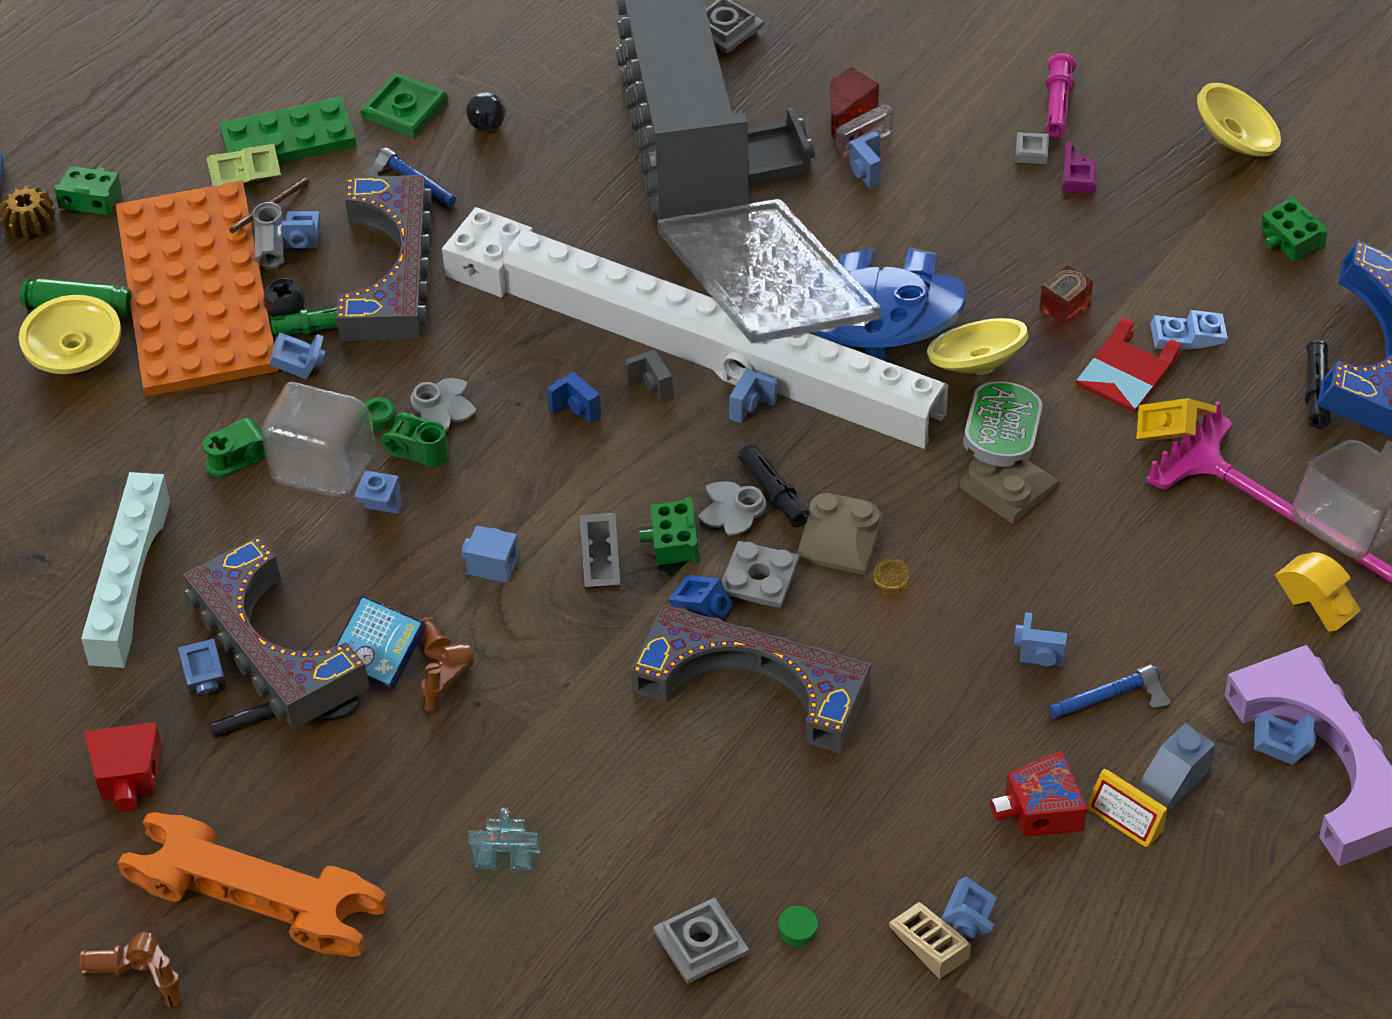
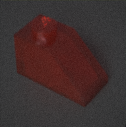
M853 67L835 76L830 82L831 136L837 139L876 110L879 105V84Z

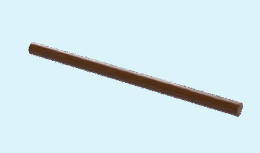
M308 178L302 179L269 202L280 203L308 184ZM253 213L229 228V231L233 234L253 221Z

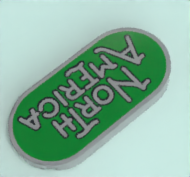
M1004 381L982 384L974 393L963 437L964 447L967 451L968 449L974 451L973 456L979 461L993 466L1009 467L1014 466L1015 461L1022 460V463L1028 461L1032 455L1042 411L1041 399L1032 390L1019 384Z

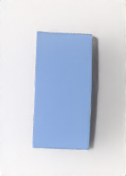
M1191 310L1187 319L1154 315L1150 323L1155 349H1163L1169 340L1179 342L1181 344L1180 350L1216 346L1226 343L1228 339L1223 314Z

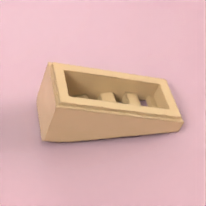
M920 902L889 922V927L939 980L970 959L971 944ZM917 917L922 920L910 929L905 926ZM927 926L931 929L920 937L917 935L918 932ZM935 936H937V937L939 938L937 941H935V942H934L933 944H931V945H929V944L927 943L929 940H931V939L934 938ZM946 945L948 949L940 954L937 950Z

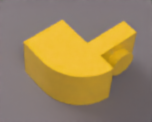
M1312 552L1299 555L1275 574L1292 604L1310 602L1328 632L1338 630L1361 611L1344 584L1351 579L1339 563L1325 554Z

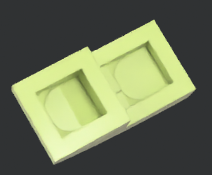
M274 144L249 147L241 151L207 157L212 185H216V187L225 183L242 180L243 184L281 175Z

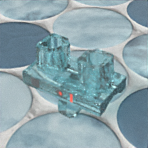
M510 808L501 809L500 819H486V830L500 831L468 830V844L473 854L476 870H496L497 852H511V870L532 871L535 853H540L541 847L538 832H511L524 831L525 820L511 819Z

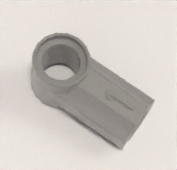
M264 202L257 205L253 210L255 261H258L259 266L270 270L277 269L280 264L285 263L284 240L281 229L282 221L284 220L281 207L278 204Z

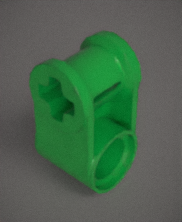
M408 412L398 413L394 418V426L390 432L384 433L380 439L382 448L390 455L415 461L427 467L441 466L448 461L450 456L445 427L439 422L416 417Z
M241 419L235 424L205 437L203 440V450L208 455L206 470L211 476L216 478L228 477L236 471L264 460L272 451L273 445L253 419Z

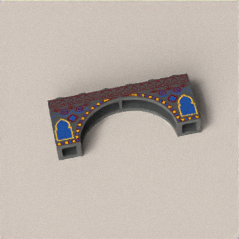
M424 175L347 177L345 202L348 222L372 226L385 232L397 243L400 253L392 269L375 284L359 291L338 294L337 324L340 341L420 339L421 325H427L426 305H422V301H428V283L423 281V277H429V259L424 257V254H430V235L425 233L431 230V211H427V208H432L433 205L432 188H426Z
M259 536L183 574L187 589L183 590V595L192 610L198 608L205 627L209 631L213 629L216 631L217 639L226 653L231 651L234 654V660L243 675L249 673L252 677V684L259 696L263 697L266 695L275 716L279 720L284 718L293 730L370 689L365 664L347 642L325 650L295 651L270 643L252 628L250 619L256 603L268 589L282 581L276 556Z
M663 604L631 669L632 692L667 702L672 693L681 684L705 672L719 669H744L759 672L786 685L802 702L808 715L806 719V744L842 753L870 687L871 664L855 657L842 656L828 652L820 647L807 646L793 642L785 637L772 636L758 632L750 627L744 628L724 622L719 618H709L689 612L684 608H674Z

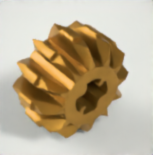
M26 185L22 190L13 188V194L3 195V201L0 203V220L5 231L11 232L14 238L22 234L26 239L31 234L40 236L41 230H49L51 222L55 220L52 199L48 192H43L39 186L30 189Z

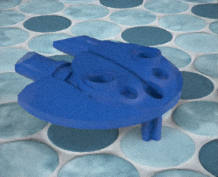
M907 247L903 269L884 267L883 271H879V267H870L874 253L873 248L840 254L837 270L832 275H823L810 280L802 289L798 299L801 321L812 333L823 339L841 345L864 347L865 354L886 361L885 347L905 345L936 335L952 325L964 310L966 304L965 286L962 280L953 276L935 275L938 260L936 253Z

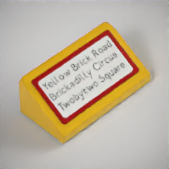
M1105 768L1100 773L1087 803L1089 811L1144 847H1149L1164 831L1167 808Z

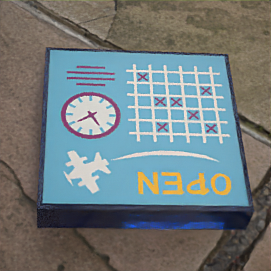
M361 596L335 647L347 642L364 662L368 679L394 691L427 625L420 620L365 596Z

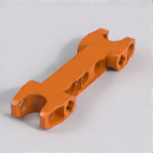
M158 812L147 813L142 822L145 826V834L164 846L151 855H138L130 852L122 854L117 862L122 876L142 887L151 895L177 902L182 899L186 890L190 889L290 923L292 926L289 929V934L295 942L323 954H337L348 957L361 956L365 949L363 935L355 928L345 925L342 921L347 916L358 912L372 915L384 914L388 907L386 893L354 872L335 866H326L317 879L216 845L214 843L217 840V835L210 826L183 815H169Z

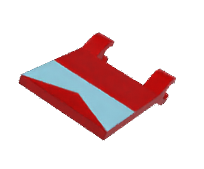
M1122 317L1111 337L1077 378L1076 385L1136 413L1139 405H1142L1169 368L1179 361L1181 353L1178 351L1181 349V344L1174 340H1169L1158 358L1127 343L1134 335V331L1131 329L1134 326V321Z

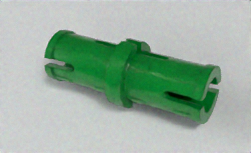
M337 307L307 312V309H302L300 313L270 317L274 338H277L279 332L285 335L304 333V336L311 335L310 332L338 329Z

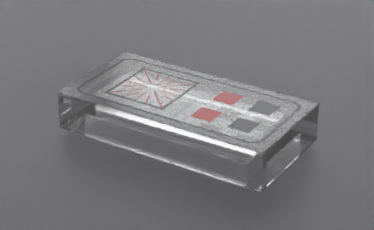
M885 103L836 128V153L844 158L850 154L851 141L875 131L878 132L881 138L893 132L894 108Z

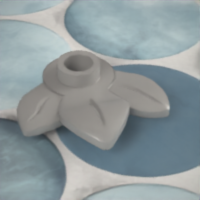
M447 378L437 384L432 382L420 383L414 388L410 397L412 408L421 413V418L441 423L445 427V431H448L451 422H464L476 414L474 405L461 396L468 385L467 381L461 379Z
M728 481L711 483L705 487L713 503L698 515V520L711 528L724 527L728 536L739 535L747 531L752 526L753 520L765 512L766 498L758 488L753 486L741 488L735 482Z

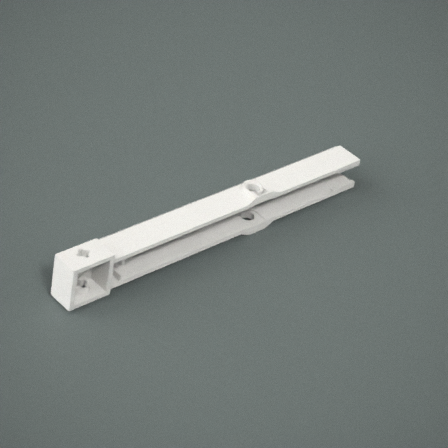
M477 207L473 209L442 248L445 276L499 297H503L507 292L710 368L723 381L733 385H737L746 369L766 374L777 379V394L923 449L929 443V417L943 421L947 414L948 384L779 323L767 314L749 312L536 234L532 231V227ZM734 360L739 361L746 368L740 367Z

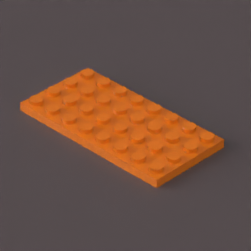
M243 180L225 183L219 187L215 185L115 204L127 285L132 291L133 296L130 299L145 397L278 372V368L269 365L274 341L268 311L263 302L264 289L258 261H255V241L251 222L233 234L229 231V228L249 215Z

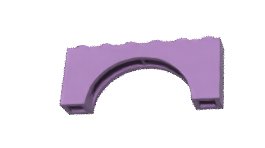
M1305 645L1229 673L1224 696L1242 723L1254 721L1262 712L1293 724L1298 723L1306 715L1314 718V733L1326 741L1344 763L1350 778L1351 793L1337 809L1324 815L1319 838L1337 865L1342 866L1392 846V766L1384 756V751L1379 741L1373 740L1365 729L1360 714L1353 711L1346 702L1341 687L1338 684H1334L1326 673L1322 660L1319 657H1315L1309 647Z

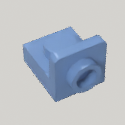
M746 369L729 396V419L742 424L748 412H754L758 401L774 406L777 401V379Z

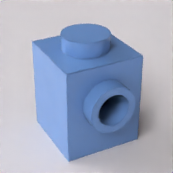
M476 525L471 538H466L462 546L461 557L466 561L467 575L508 583L519 558L517 534L501 531L497 528H486Z

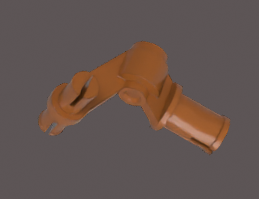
M425 617L418 621L421 624L415 635L425 647V656L432 661L438 660L439 663H430L426 666V678L421 683V693L424 695L422 707L427 712H434L438 709V697L442 694L443 690L467 670L469 666L474 665V654L468 644H452L448 637L442 635L433 618Z
M140 932L136 934L130 941V944L125 947L117 945L114 950H82L80 953L79 967L83 976L115 973L117 977H123L125 972L131 968L139 971L150 970L156 988L163 993L166 1006L171 1007V1004H173V1007H176L182 1001L178 990L180 985L179 976L172 970L170 959L164 956L157 943V938L151 933Z

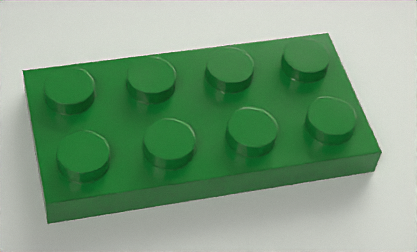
M342 97L219 122L227 153L241 151L249 147L274 144L278 163L357 147L355 135Z

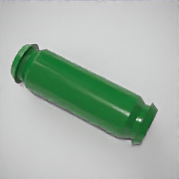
M30 277L23 281L20 290L21 304L27 310H31L32 307L36 309L43 303L58 297L86 295L98 298L109 304L121 319L129 316L131 313L130 299L133 296L132 291L126 286L120 289L117 285L46 278H39L34 281Z

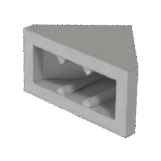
M615 513L580 515L585 587L621 585Z

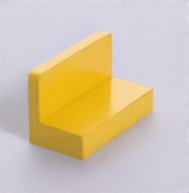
M1189 398L1139 405L1136 439L1147 442L1193 436L1196 433L1197 416L1216 413L1217 406Z

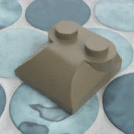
M975 458L969 464L968 473L960 481V488L1013 525L1059 486L1058 479L1030 460L1022 463V460L1015 461L1014 466L999 467L983 463Z
M822 493L815 496L810 502L809 517L797 552L800 555L799 561L865 575L883 523V513L870 501L833 493Z

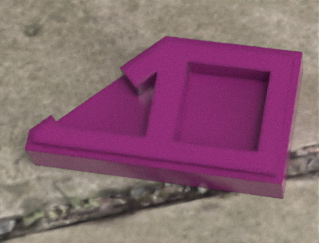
M1065 142L1062 191L1095 193L1097 163L1087 155L1084 157L1078 153L1070 142Z

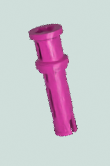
M1056 53L1048 60L1050 75L1047 77L1046 87L1050 92L1046 132L1052 137H1060L1066 133L1068 97L1074 88L1072 73L1076 68V60L1067 53Z

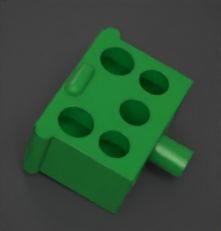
M70 166L60 184L54 186L59 208L101 215H111L113 213L112 208L122 192L119 173L105 171L102 167L88 169Z
M1287 197V201L1262 214L1261 231L1268 237L1264 240L1265 246L1268 249H1272L1275 246L1279 247L1293 262L1319 248L1324 249L1326 247L1327 227L1294 197Z
M686 497L682 501L650 505L653 529L639 531L641 543L654 541L658 565L685 561L699 562L700 553L693 500L690 497Z

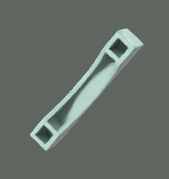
M129 472L81 638L89 666L125 668L133 637L135 605L143 565L154 537L163 529L170 505L164 474Z

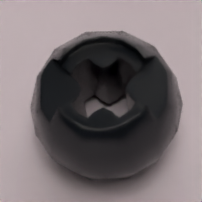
M480 92L470 99L466 107V115L469 123L474 128L488 132L502 125L506 116V109L503 100L496 94Z
M282 278L273 281L265 289L263 302L271 316H284L300 313V310L304 308L306 297L299 283L289 278Z

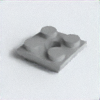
M717 0L706 8L715 47L723 53L732 52L735 47L748 37L753 36L756 31L764 26L763 20L731 0Z
M738 541L722 579V584L729 597L781 608L800 555L790 553L787 550H776L755 545L752 542ZM755 575L766 576L763 580H755L751 577Z
M715 897L653 927V932L687 984L749 954V948ZM699 932L711 936L704 942H697L691 938Z

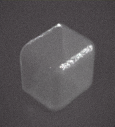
M295 382L287 383L262 422L260 429L269 473L274 481L285 486L335 499H345L354 493L364 470L368 469L377 452L370 412L362 401L348 395Z
M1346 440L1310 460L1291 508L1292 517L1295 522L1350 558L1365 557L1391 541L1392 442L1387 441L1380 453L1363 442Z

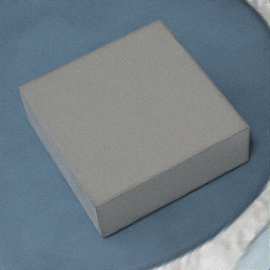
M1017 132L1015 162L1047 164L1049 134Z

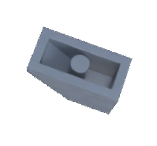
M1185 723L1160 747L1136 788L1165 806L1168 812L1211 771L1216 744Z

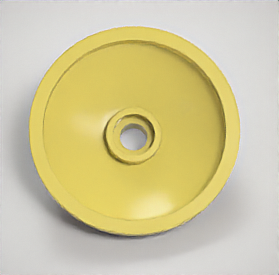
M1209 83L1201 89L1197 96L1199 114L1209 132L1219 143L1233 151L1254 157L1269 156L1277 150L1281 143L1278 126L1271 115L1256 100L1243 91L1223 83Z
M86 295L62 296L43 303L26 317L20 328L19 343L24 357L38 369L56 374H73L97 366L114 352L121 338V325L115 310L98 298Z
M1004 318L981 320L956 327L940 335L930 343L927 348V354L930 362L941 369L962 374L975 373L976 375H984L992 372L994 368L1003 365L1023 348L1029 335L1026 325L1018 320Z

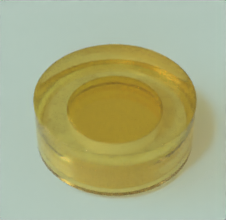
M887 558L881 560L874 567V585L878 590L887 594L900 593L909 584V568L899 559Z

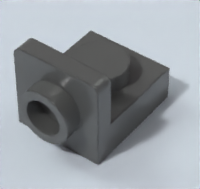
M656 349L637 354L624 361L626 382L630 387L645 382L648 391H654L661 403L674 399L672 375Z

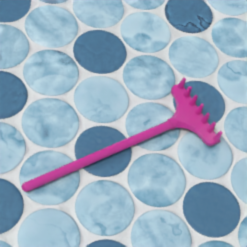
M1215 402L1217 408L1216 413H1213L1212 417H1210V414L1204 415L1201 427L1199 421H1196L1195 435L1183 437L1180 447L1178 441L1173 442L1170 457L1167 451H1163L1159 467L1157 461L1152 462L1150 474L1146 482L1158 488L1167 489L1189 475L1201 473L1216 475L1218 478L1230 482L1392 583V566L1235 470L1232 465L1225 462L1221 456L1220 444L1231 430L1232 422L1230 419L1222 416L1220 402Z

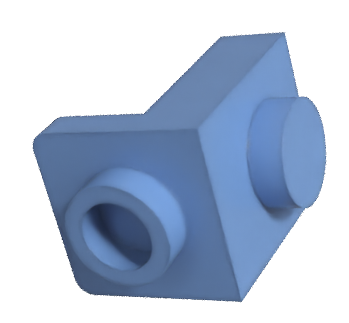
M876 131L850 142V166L852 171L869 188L879 185L881 181V160L879 158L881 136Z
M287 211L286 221H282L281 225L285 248H318L321 224L320 211Z
M279 332L273 346L269 365L307 379L313 367L319 369L323 361L325 350L321 349L324 336L317 334L312 344H308Z
M364 470L355 492V500L363 502L364 507L368 509L398 514L402 505L398 476Z
M1025 612L1024 624H1016L1014 646L1021 647L1019 662L1063 667L1067 633L1031 629L1032 613Z
M214 639L178 647L189 692L197 690L199 695L207 694L218 690V685L225 683Z
M1262 712L1255 718L1254 750L1293 765L1305 754L1310 753L1315 746L1314 718L1306 715L1296 724Z
M966 876L958 880L941 919L953 926V929L963 937L975 939L992 931L994 924L988 920V917L997 897Z

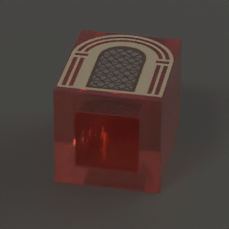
M1067 265L1041 286L1039 310L1066 326L1091 305L1093 281Z

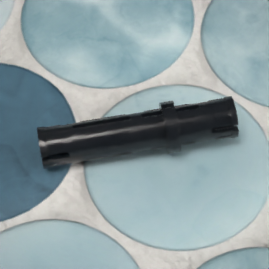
M1314 340L1306 346L1308 388L1305 391V401L1309 406V425L1313 428L1321 429L1331 423L1330 411L1317 406V394L1320 393L1321 381L1329 372L1328 344L1322 340Z
M755 444L744 446L739 451L740 456H738V459L769 495V502L775 509H779L786 516L792 527L797 528L806 524L809 510L797 498V492L794 487L783 481Z

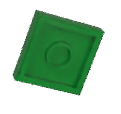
M394 72L361 108V117L415 138L448 101L447 92Z

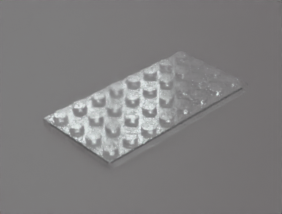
M780 199L657 220V232L751 343L767 344L774 339L784 337L799 338L805 333L816 331L830 332L834 331L837 327L848 325L862 326L866 325L869 321L881 319V306Z

